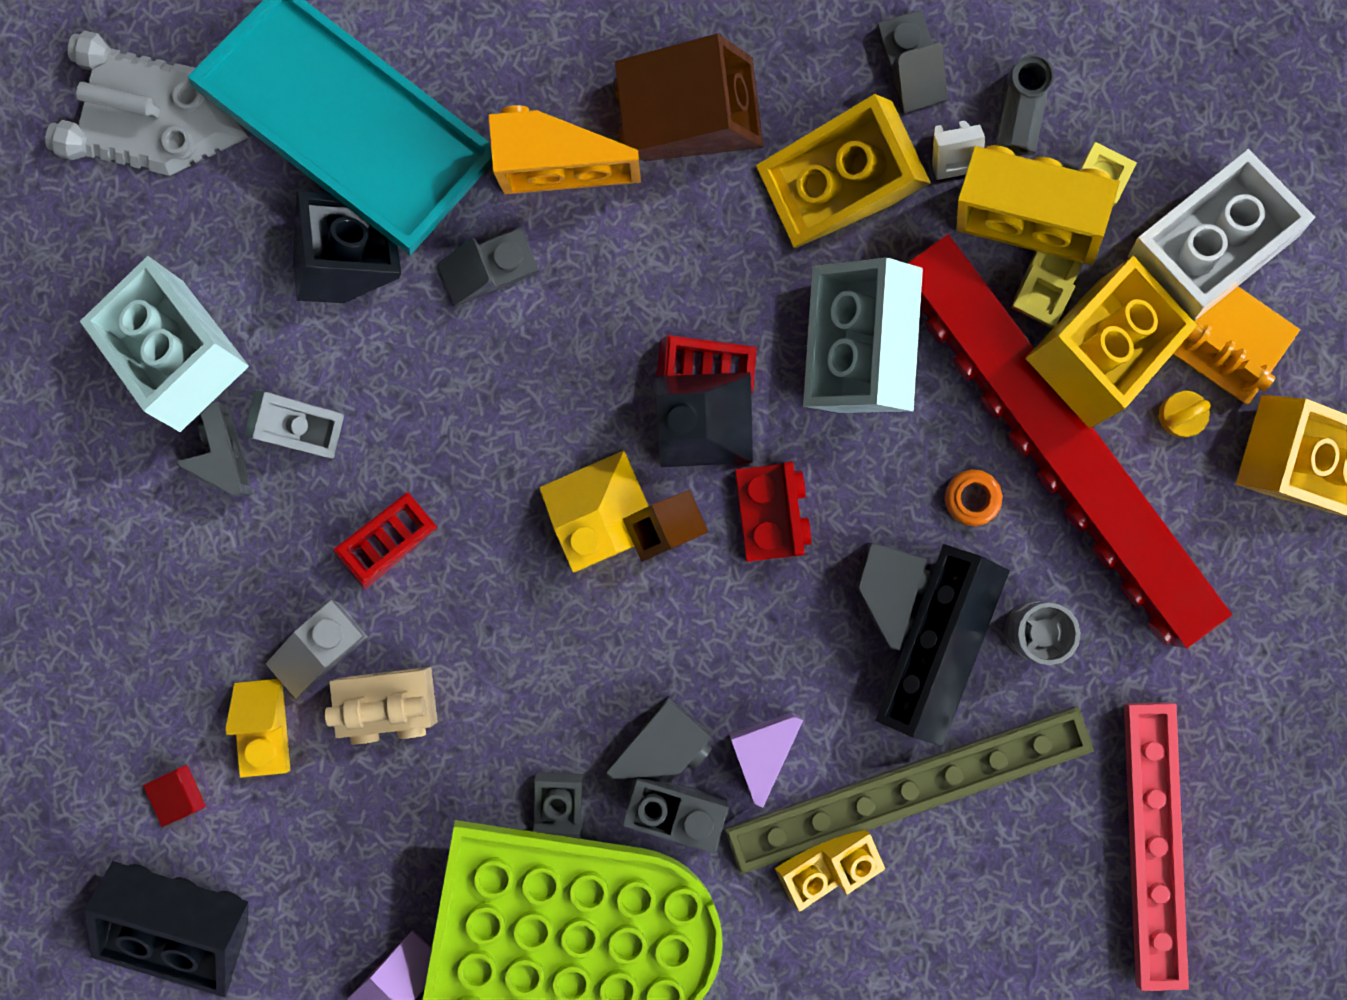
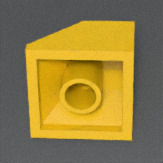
M624 450L539 487L552 525L573 573L635 547L623 518L648 507V503Z

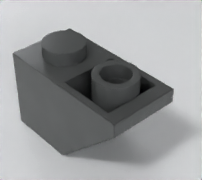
M866 543L853 588L884 645L900 650L902 641L906 642L916 616L911 614L915 597L922 598L928 585L930 571L924 569L927 559L879 544Z
M637 778L623 826L715 854L729 809L727 798L684 785Z

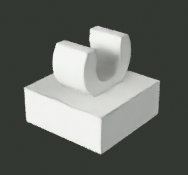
M959 121L958 129L944 132L941 125L935 127L932 167L936 180L965 175L967 173L974 147L984 148L985 136L980 125L970 126L966 121Z

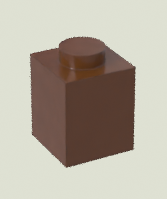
M690 489L623 518L641 562L709 532Z

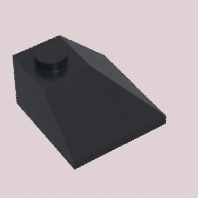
M297 192L293 254L297 301L346 303L400 278L401 266L398 246L330 193Z
M750 372L656 376L661 467L753 463Z

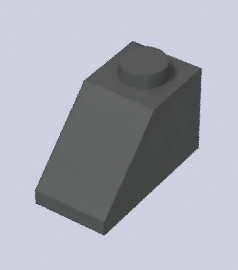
M668 696L612 761L606 773L612 779L681 774L688 765L695 770L712 750V747L707 744L712 738L711 732Z

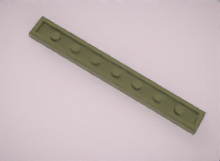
M1073 706L725 827V831L741 875L796 856L836 837L862 830L867 831L1092 753L1094 749L1080 709L1077 706Z

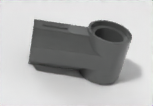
M1029 54L1022 57L1006 75L1003 83L1004 98L995 145L1006 147L1012 150L1015 155H1034L1036 153L1047 92L1054 81L1053 67L1045 57L1038 54ZM1029 73L1033 75L1038 83V89L1027 90L1023 88L1018 80V74Z

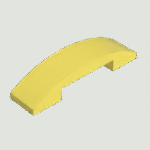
M1094 142L1078 171L1086 168L1098 169L1108 173L1110 179L1119 180L1120 184L1113 204L1115 206L1137 162ZM1035 251L1011 308L1053 329L1057 325L1076 287L1073 284L1084 263Z

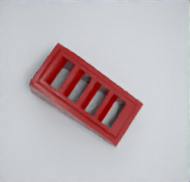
M667 335L659 343L656 376L692 375L694 352L702 353L700 374H712L713 354H721L719 373H730L731 355L740 356L738 373H751V393H753L757 347ZM676 351H683L681 374L674 373Z
M406 492L333 550L338 560L362 589L365 590L437 529V525L409 492ZM402 510L406 512L419 528L413 534L396 516ZM388 522L404 540L398 546L382 528ZM373 535L377 537L389 552L383 558L368 542V539ZM360 547L374 564L369 569H366L353 554L357 548Z

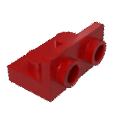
M793 461L776 465L735 469L746 562L805 555L804 546L811 545L812 541L808 517L800 518L798 499L806 498L803 472L794 471Z

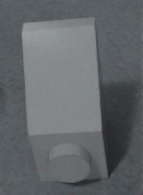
M331 600L295 630L267 661L266 665L295 699H298L369 636L339 602Z

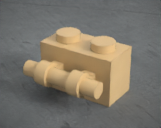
M431 667L340 677L329 681L332 707L325 709L326 724L328 727L334 726L336 738L350 737L352 745L376 742L380 740L379 733L397 731L398 739L425 736L426 728L437 723Z

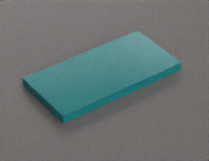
M263 0L187 76L191 87L410 256L493 163L490 142L305 0Z

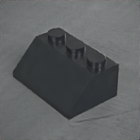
M112 861L85 908L91 958L226 997L248 926L249 901L242 900L238 895L229 891L215 892L199 887L186 878L176 877L172 879L152 873L148 868L139 864L125 865Z

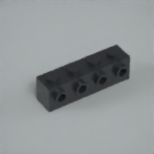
M943 544L877 715L876 722L912 738L943 747L1010 570L983 556Z

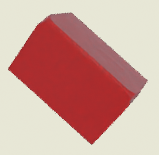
M184 765L143 785L161 827L167 826L206 807L188 765Z

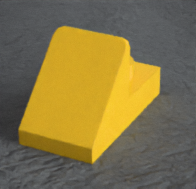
M279 679L234 683L225 730L226 735L236 734L240 778L288 773L291 770L282 682Z

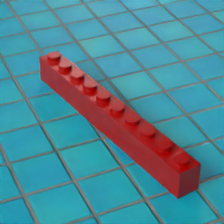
M949 234L945 235L907 263L923 268L920 307L929 318L925 321L928 331L938 343L942 344L946 341L956 354V357L953 358L956 369L967 381L974 379L985 393L980 397L985 408L996 419L1002 416L1011 428L1012 432L1008 436L1014 447L1023 456L1030 454L1040 467L1036 472L1040 482L1050 493L1058 492L1066 502L1068 507L1064 509L1067 518L1079 531L1082 532L1086 529L1096 543L1092 547L1095 556L1107 569L1114 567L1124 580L1120 588L1127 599L1134 606L1139 607L1142 605L1153 619L1148 623V626L1158 640L1164 645L1171 643L1172 646L1188 649L1231 617L1233 614L1093 427L1089 429L1025 359L1034 349L951 236Z

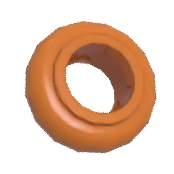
M969 469L958 473L950 480L945 490L944 501L947 511L954 520L965 526L977 527L987 524L997 516L1002 506L1003 495L999 483L992 475L983 470ZM970 483L981 486L987 496L983 508L975 512L967 510L961 502V492Z

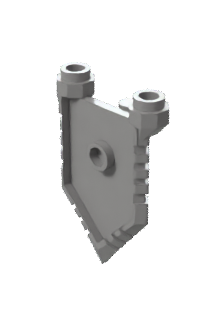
M84 30L81 34L74 33L70 37L68 43V57L70 61L76 62L80 68L92 72L89 83L80 82L77 86V99L84 101L79 124L61 120L59 123H51L47 128L45 144L47 149L53 151L55 155L70 160L85 156L91 158L99 156L104 161L110 162L115 160L117 164L121 165L129 163L134 168L146 167L151 172L171 176L190 167V162L192 161L198 163L204 160L203 156L205 155L208 157L215 155V150L218 148L220 151H223L249 138L237 121L190 86L187 76L195 69L194 67L177 63L168 65L164 60L156 59L152 61L151 57L147 56L138 58L136 54L130 52L121 54L120 50L112 49L98 33Z

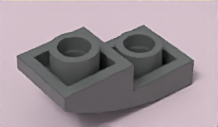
M536 772L533 832L581 839L583 774Z

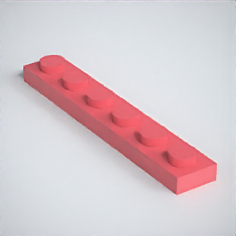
M1172 702L1124 703L1135 984L1141 991L1189 990L1177 705Z

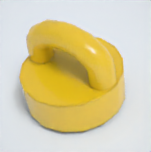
M1192 391L1171 394L1163 401L1159 408L1160 424L1168 434L1174 437L1186 438L1197 435L1205 429L1209 422L1211 404L1208 400H1204L1202 396Z

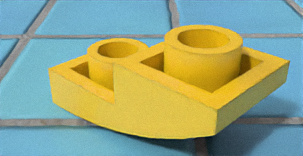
M862 830L816 845L782 863L775 870L790 902L800 912L837 886L848 895L885 870V867L870 833Z

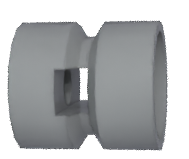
M1034 600L1021 603L1012 609L1006 619L1004 628L1006 642L1015 654L1023 659L1046 665L1063 663L1070 658L1079 646L1081 635L1078 620L1070 610L1060 604Z

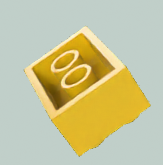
M990 145L987 148L975 146L958 199L956 231L1093 266L1106 231L1120 181L1110 179L1108 173L1098 169L1086 168L1082 171L1065 168L1062 167L1059 161L1048 157H1036L1032 160L1015 156L1012 150L1003 146Z
M1133 255L1099 279L1025 359L1090 429L1124 410L1196 328L1197 324Z

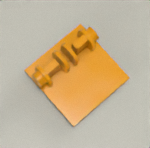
M1237 286L1194 321L1197 324L1196 328L1176 349L1173 355L1245 405H1249L1259 389L1264 392L1272 385L1275 380V376L1271 374L1272 370L1301 329Z

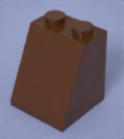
M716 33L615 61L617 78L613 81V90L616 100L620 104L622 119L618 129L619 139L622 144L638 150L639 160L646 162L764 148L753 57L720 34Z

